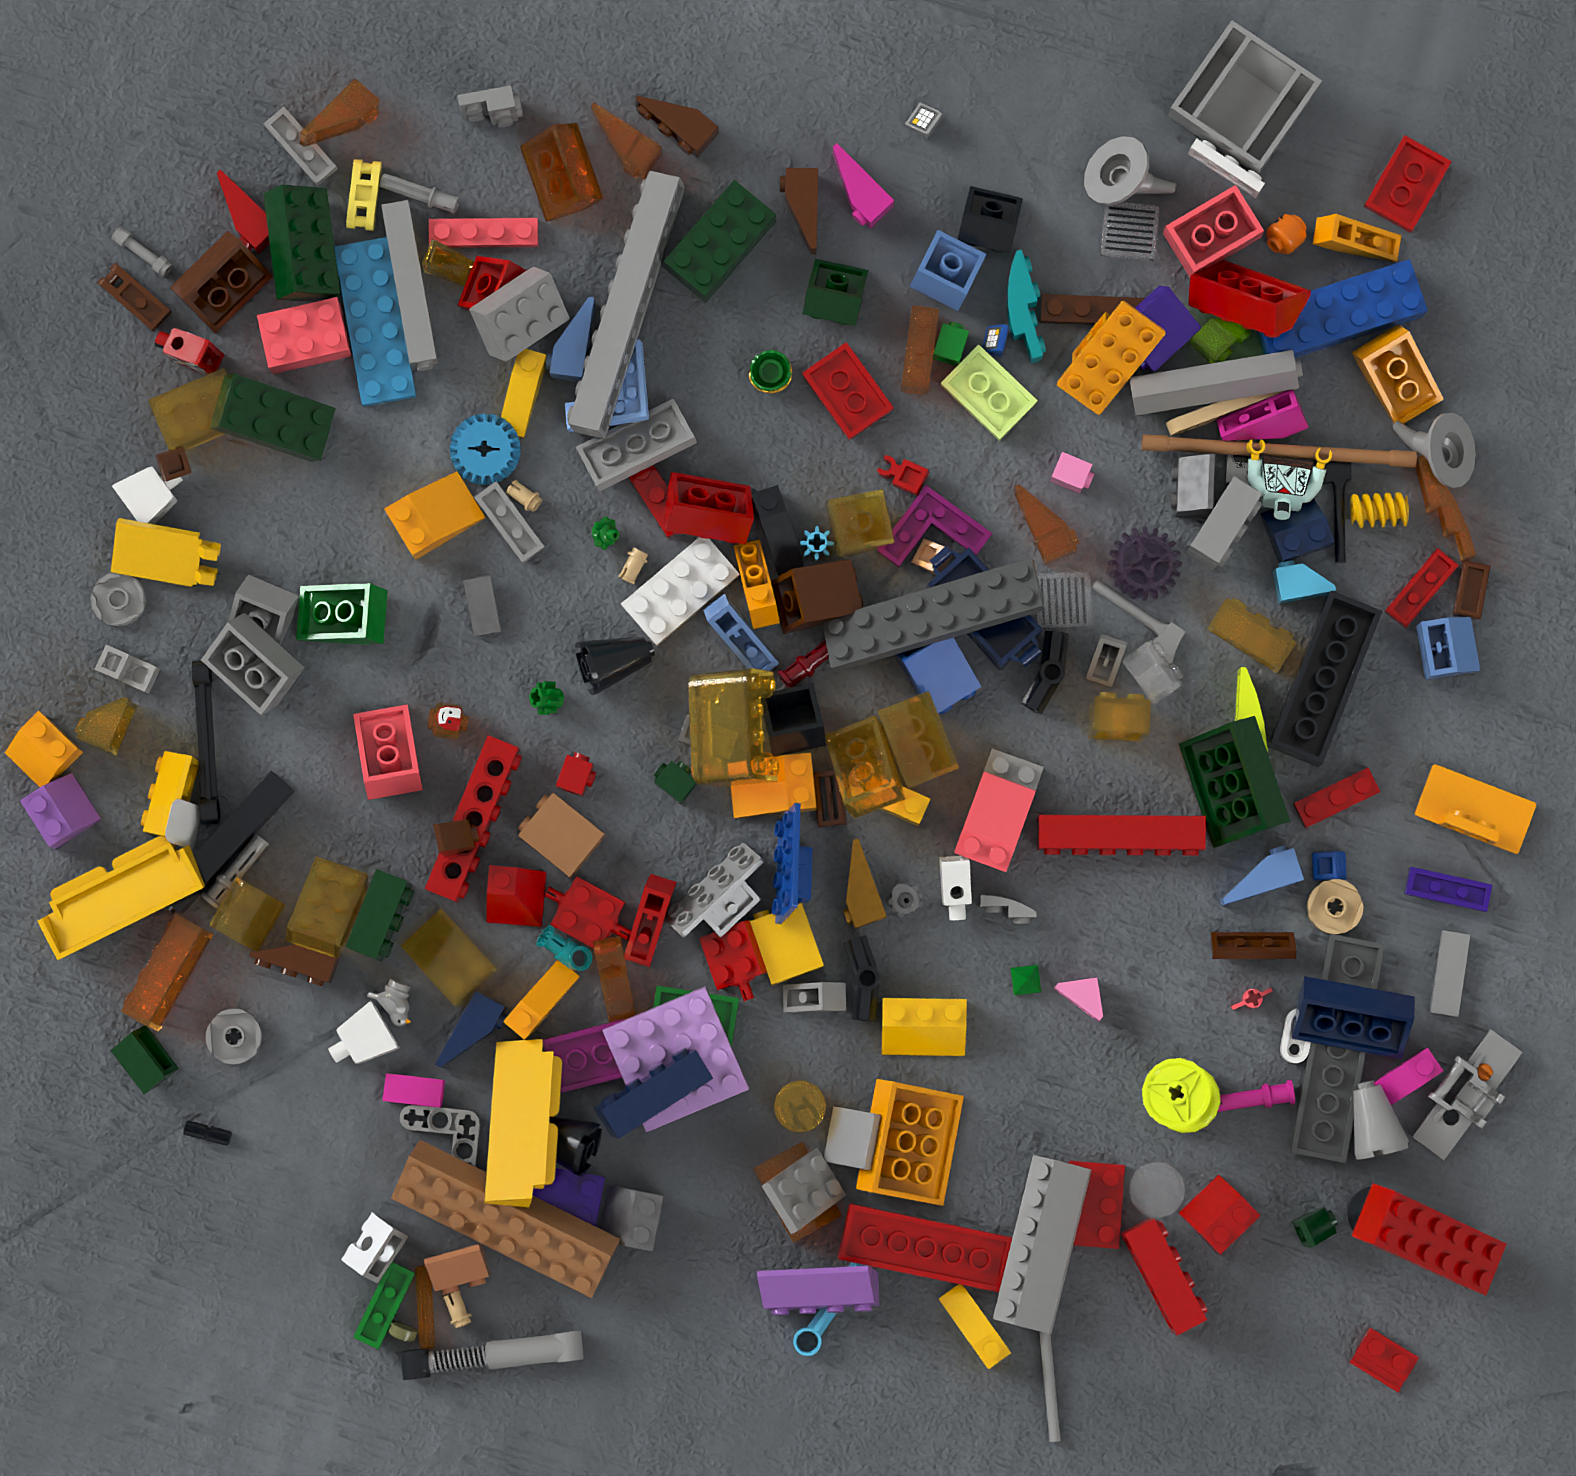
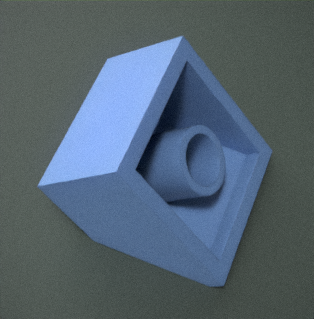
M937 230L909 287L958 311L986 254Z

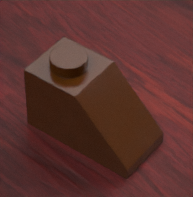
M469 820L433 825L438 850L443 856L476 849L475 842L480 841L477 826H471Z

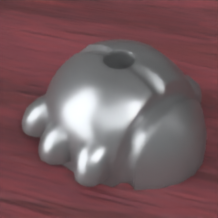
M898 884L893 888L892 897L888 903L893 905V912L898 911L899 917L910 914L918 907L923 906V903L920 901L922 894L917 893L918 887ZM906 898L909 899L908 903H905Z

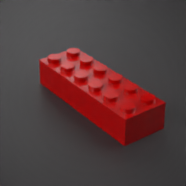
M1374 1183L1371 1186L1352 1233L1354 1238L1485 1296L1507 1243L1403 1194Z

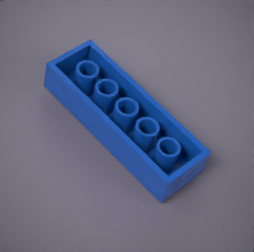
M1409 259L1312 290L1310 298L1291 330L1280 334L1278 337H1267L1257 330L1256 333L1264 355L1293 350L1294 358L1396 326L1397 324L1400 325L1421 318L1428 310Z

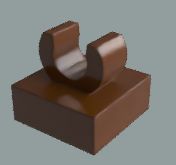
M182 446L155 455L163 481L167 482L192 473L185 449Z

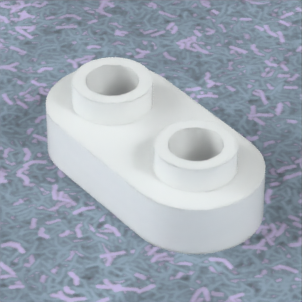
M1296 1009L1290 1011L1286 1017L1280 1045L1281 1056L1289 1063L1304 1061L1309 1054L1311 1042L1292 1039ZM1292 1044L1297 1045L1299 1048L1296 1055L1291 1054L1289 1051V1047Z

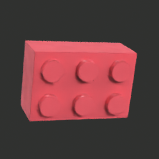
M1236 185L1166 225L1163 231V235L1189 277L1196 272L1225 260L1259 240L1264 233V229Z
M337 297L257 315L268 368L272 374L352 356L341 304Z

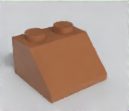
M482 1243L424 1259L434 1291L442 1290L443 1295L459 1291L458 1285L469 1282L470 1287L486 1283L485 1277L491 1276Z

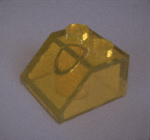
M883 489L829 499L826 506L838 558L865 553L894 543Z
M123 697L87 712L85 718L81 717L75 730L78 733L76 738L90 746L117 756L138 705Z
M237 877L209 925L240 944L258 951L285 904Z

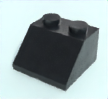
M970 186L958 240L969 246H981L995 252L1011 253L1023 198Z

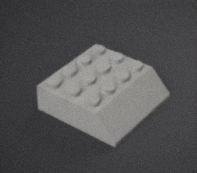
M1231 20L1171 106L1168 117L1202 140L1212 143L1223 154L1236 159L1247 170H1252L1259 175L1305 109L1322 80Z

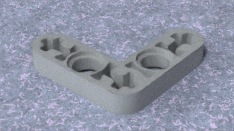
M408 1105L403 1108L399 1116L403 1127L415 1131L454 1134L451 1155L467 1163L472 1162V1165L476 1167L481 1120L475 1112L419 1105ZM414 1109L416 1115L425 1116V1110H430L427 1118L428 1128L423 1127L424 1121H415L414 1126H411L410 1121L405 1120V1115L410 1114L411 1110ZM443 1112L448 1117V1123L444 1128L439 1129L434 1126L432 1119L436 1113ZM466 1115H471V1120L476 1122L475 1126L469 1129V1135H475L474 1141L467 1138L458 1139L459 1133L465 1134V1126L460 1125V1121L466 1119ZM462 1143H469L473 1148V1153L468 1159H462L457 1154V1148Z

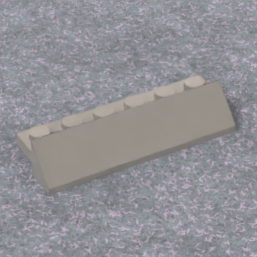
M1033 1155L993 1319L1052 1334L1091 1169Z

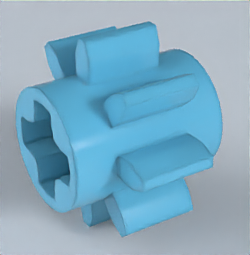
M818 526L815 527V532L811 534L805 530L804 534L807 541L800 542V546L807 547L804 557H808L811 554L815 556L816 562H818L819 556L822 554L825 557H829L830 554L826 549L827 547L834 546V542L827 541L830 532L826 531L823 534L819 532ZM814 538H819L820 543L825 545H820L819 550H814V545H809V543H813Z

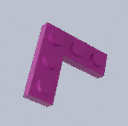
M926 485L878 548L877 552L899 568L929 527L933 525L964 549L970 548L977 556L992 533Z

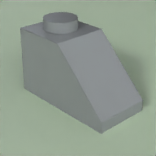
M818 982L783 985V1013L846 1011V983Z

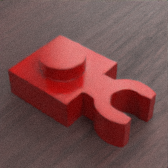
M885 455L883 459L886 463L891 464L889 470L878 468V474L886 479L894 477L892 481L893 486L918 496L930 473L929 470L906 459H903L901 465H898L893 457Z

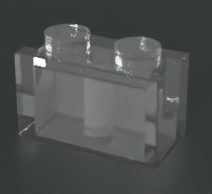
M1150 640L1121 661L1155 705L1184 685L1181 681L1184 676L1175 664L1170 666L1164 658L1167 653L1159 642L1154 644Z

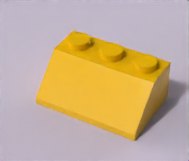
M164 751L163 757L159 756L155 767V772L158 773L156 784H151L148 793V799L151 800L149 810H144L141 819V826H144L143 832L165 837L172 803L176 799L190 802L199 769V760L193 756Z
M883 998L881 1055L965 1056L967 999Z

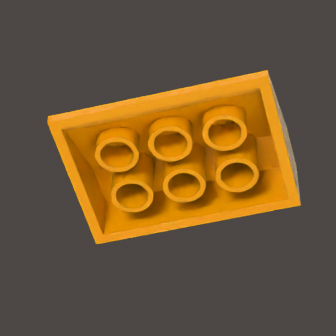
M876 1079L870 1113L879 1114L881 1118L871 1170L859 1169L856 1189L943 1206L964 1096Z

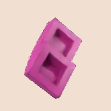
M386 1073L383 1101L442 1108L445 1080Z

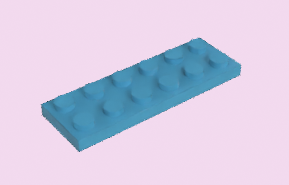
M387 237L335 246L337 269L362 406L366 407L417 397L412 369L409 363Z

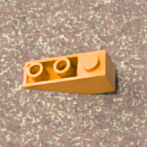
M760 539L746 542V545H733L753 629L780 623Z

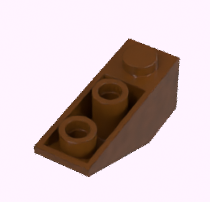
M637 96L635 99L636 106L638 107L636 109L637 112L648 121L650 118L658 124L657 129L667 138L670 136L674 137L679 142L677 144L678 147L687 155L693 153L698 158L719 134L718 126L698 109Z
M310 942L250 952L249 956L256 958L254 963L256 965L270 969L271 965L274 964L282 967L280 973L295 978L300 973L308 976L307 982L323 986L324 982L331 984L342 952Z

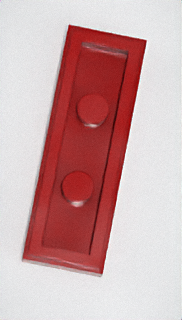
M1437 548L1384 612L1406 629L1459 565Z

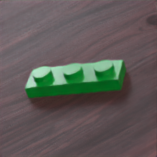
M392 1261L382 1276L353 1338L378 1350L380 1349L416 1272Z

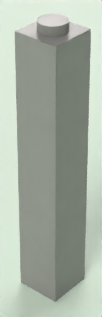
M408 200L382 204L409 363L412 369L417 368V371L430 370L433 368V365L439 364L411 206Z
M1293 350L1130 377L1135 415H1142L1298 389V377H1302L1303 373L1301 361H1295Z

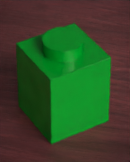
M949 322V325L943 323L933 353V360L956 367L959 365L969 334L968 330H964L965 326L956 322Z

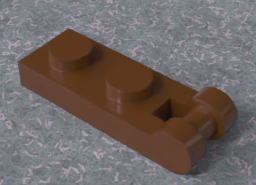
M114 263L109 268L111 271L105 278L101 277L96 283L154 333L172 312L118 264ZM120 278L124 282L116 289L113 284Z

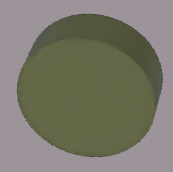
M392 1321L388 1332L395 1338L413 1342L416 1339L418 1330L410 1325Z

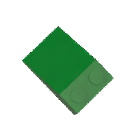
M371 583L300 586L296 640L358 645L383 644L388 590Z

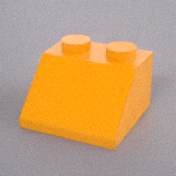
M39 710L17 732L5 751V754L39 787L55 781L83 753L69 737Z

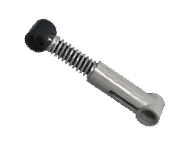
M581 1331L488 1341L485 1348L483 1345L481 1346L482 1348L477 1346V1349H474L473 1346L471 1347L472 1349L467 1347V1350H464L462 1347L460 1351L457 1348V1351L452 1349L449 1352L447 1349V1352L442 1350V1353H439L437 1350L436 1353L434 1351L430 1352L428 1348L400 1352L403 1380L431 1377L432 1373H438L439 1370L443 1372L445 1369L448 1372L449 1369L453 1371L455 1368L458 1371L459 1368L463 1370L464 1367L468 1369L469 1366L473 1369L474 1366L478 1368L480 1365L483 1368L485 1365L489 1370L584 1359Z

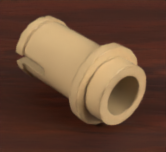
M514 480L512 482L514 486L510 485L506 494L525 506L524 509L526 511H536L542 502V498L539 497L540 494L538 492L533 493L519 483L518 480Z
M633 547L631 552L628 551L629 557L618 576L631 584L635 583L643 564L648 562L646 560L648 554Z
M460 1291L443 1297L452 1318L450 1323L454 1324L456 1329L471 1323L470 1317L472 1315L471 1313L468 1314Z

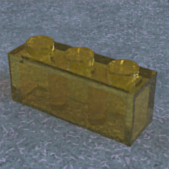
M1226 598L1207 627V630L1277 673L1297 643L1292 639L1293 635L1281 627L1277 630L1269 625L1270 620L1259 613L1253 615L1245 610L1247 606L1235 598L1232 600Z

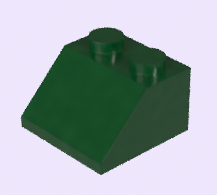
M815 259L807 287L803 315L814 319L835 321L841 325L856 326L869 270Z

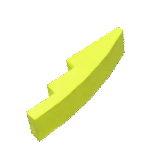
M1240 667L1237 674L1235 721L1255 716L1268 753L1265 725L1258 696L1247 668Z

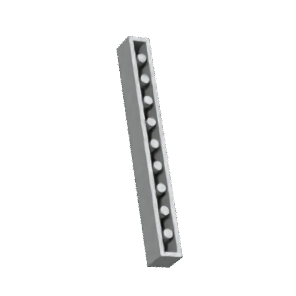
M649 171L647 179L642 181L640 188L641 198L639 204L634 206L632 212V226L625 233L623 254H620L617 258V272L615 278L610 281L608 286L609 297L606 305L604 304L600 311L601 322L598 330H595L592 336L593 347L590 355H587L584 361L583 368L585 372L582 381L580 380L576 386L575 395L577 397L574 406L569 408L567 414L568 424L574 432L602 439L606 438L686 188L680 177Z

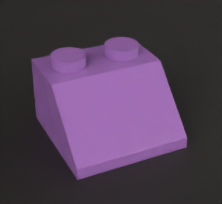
M73 773L43 785L20 800L48 846L53 849H57L102 820Z

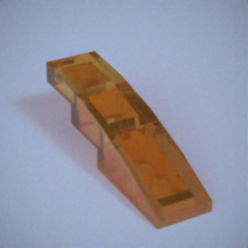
M1423 455L1418 456L1415 469L1426 513L1438 512L1444 538L1455 535L1461 562L1473 559L1476 556V552L1468 527L1455 499L1447 486L1442 485L1434 476L1427 459Z

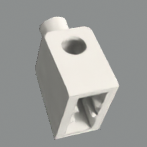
M151 466L115 483L112 487L138 522L156 524L178 501L170 490L181 483L183 479L179 477L167 482L163 481L162 476Z
M964 856L939 857L942 903L945 906L949 905V920H965V904H972L970 860ZM955 886H960L961 892L958 895H952L951 889Z
M370 1001L336 1029L342 1041L331 1046L328 1050L336 1063L350 1055L355 1064H360L395 1051L400 1047L375 1003Z

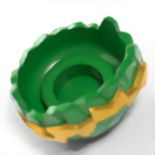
M775 350L764 351L755 356L750 365L749 379L751 384L757 390L764 393L772 394L784 390L792 377V367L788 358L783 353Z

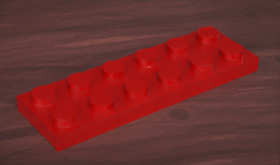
M849 1203L838 1259L999 1292L1013 1237Z

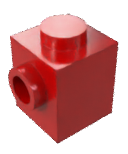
M576 752L574 756L566 755L556 787L583 797L587 786H593L597 772L593 771L594 765L589 762L590 758Z

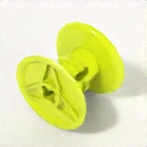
M1182 1058L1167 1059L1155 1065L1146 1076L1142 1088L1143 1104L1148 1114L1159 1124L1180 1133L1197 1132L1208 1126L1217 1115L1220 1105V1091L1214 1077L1194 1062ZM1180 1093L1184 1094L1182 1099L1178 1098Z

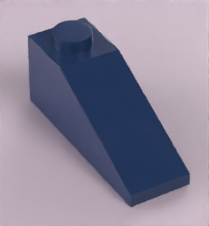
M475 991L435 1065L443 1068L492 1034L495 1028L500 1030L504 1024L503 1021L508 1016L504 1013L506 1007Z

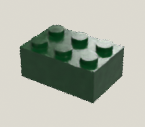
M376 869L345 947L380 962L383 961L384 957L389 958L394 943L391 942L394 931L399 932L404 921V917L401 915L404 905L409 907L415 891L411 889L412 884Z

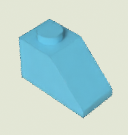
M1294 560L1279 563V568H1275L1272 572L1278 604L1326 596L1330 591H1336L1333 583L1303 563L1295 565Z

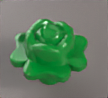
M604 516L601 521L595 522L591 533L595 547H600L603 550H606L609 545H614L620 535L616 529L615 520H609L607 516Z

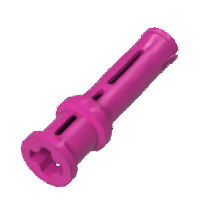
M1287 1080L1284 1084L1272 1086L1265 1083L1261 1085V1089L1220 1095V1102L1222 1104L1219 1105L1217 1112L1264 1105L1265 1108H1272L1275 1104L1287 1102L1294 1105L1295 1094L1292 1080Z

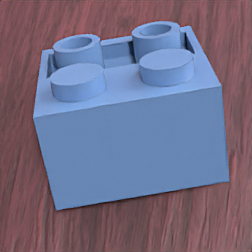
M1450 617L1423 621L1416 626L1425 680L1480 672L1471 617Z

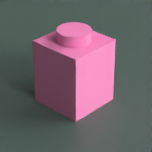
M1062 452L1050 482L1080 494L1083 487L1088 489L1094 473L1090 472L1093 464Z

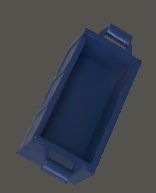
M945 546L929 560L936 577L928 583L927 589L988 571L989 569L970 548L959 554ZM953 555L956 559L939 572L937 568ZM1031 615L967 633L970 639L999 671L1011 660L1021 663L1026 667L1042 653L1038 648L1036 638L1043 629ZM1030 643H1033V644H1034V645H1033L1029 650H1027L1020 658H1017V657H1016V656H1017L1021 651H1023Z

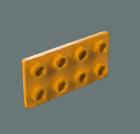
M1121 301L1111 315L1107 312L1102 315L1073 351L1072 363L1057 381V386L1097 415H1100L1165 336V330L1127 302Z
M1434 764L1431 767L1414 814L1427 821L1513 854H1518L1536 808V803Z

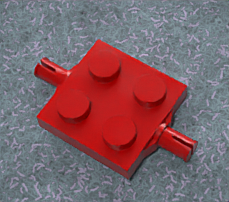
M576 876L570 889L564 894L551 886L547 889L552 894L546 892L544 897L558 903L557 913L550 924L553 927L597 951L601 950L605 940L612 933L626 941L630 937L628 935L631 934L632 930L618 924L619 914L626 903L625 901L579 876Z
M750 920L733 925L722 937H719L714 931L699 938L716 989L721 990L730 986H739L743 1002L755 998L749 982L756 976L767 973Z

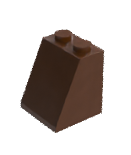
M851 559L791 569L771 581L783 634L821 626L822 622L854 614L855 610L863 608V598L858 591L856 583L857 573L852 566Z

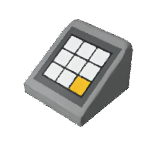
M920 102L905 123V126L927 140L941 121L943 113Z

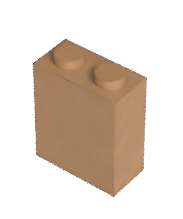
M552 793L550 797L544 795L536 805L538 809L536 814L532 818L527 816L518 827L521 831L518 836L571 879L606 836L556 794Z

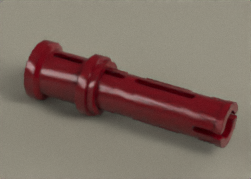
M826 640L805 656H797L795 658L796 661L784 671L779 670L777 672L787 688L795 687L807 676L812 677L813 673H815L814 670L829 659Z

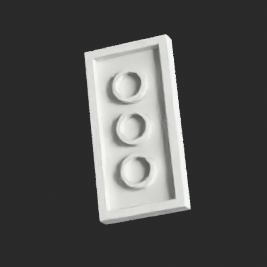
M699 537L623 601L621 606L651 641L658 646L736 580L740 574L709 538Z

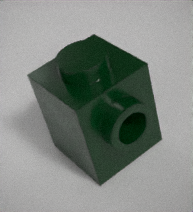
M672 760L668 765L663 763L654 774L657 778L654 781L655 785L680 805L692 792L698 781L690 775L692 770L681 761L677 764Z

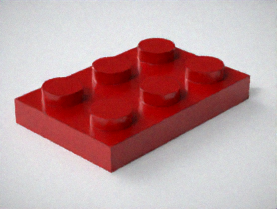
M1404 135L1364 207L1411 233L1452 161Z
M847 342L802 372L806 382L849 441L894 410L892 404Z
M1069 1161V1164L1092 1170L1073 1245L1119 1249L1125 1165Z

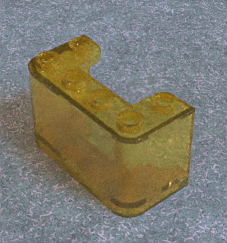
M748 668L694 674L690 677L688 689L692 776L697 784L726 787L778 782L779 763L772 754L763 752L765 736L762 730L763 705L761 698H769L775 691L776 682L772 671Z

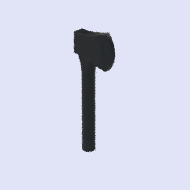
M1313 460V461H1314V465H1313V466H1316V465H1317V461H1316V460ZM1329 461L1324 467L1326 473L1322 485L1332 483L1335 563H1346L1345 487L1347 481L1352 479L1351 462Z

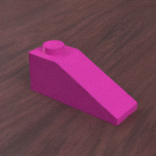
M836 143L833 146V156L850 208L853 211L851 215L861 226L866 224L871 229L893 208L894 200Z
M1293 389L1216 419L1223 441L1285 438L1309 428L1304 411Z
M1423 1048L1378 1078L1374 1083L1375 1085L1381 1084L1392 1105L1443 1072V1069L1430 1050Z

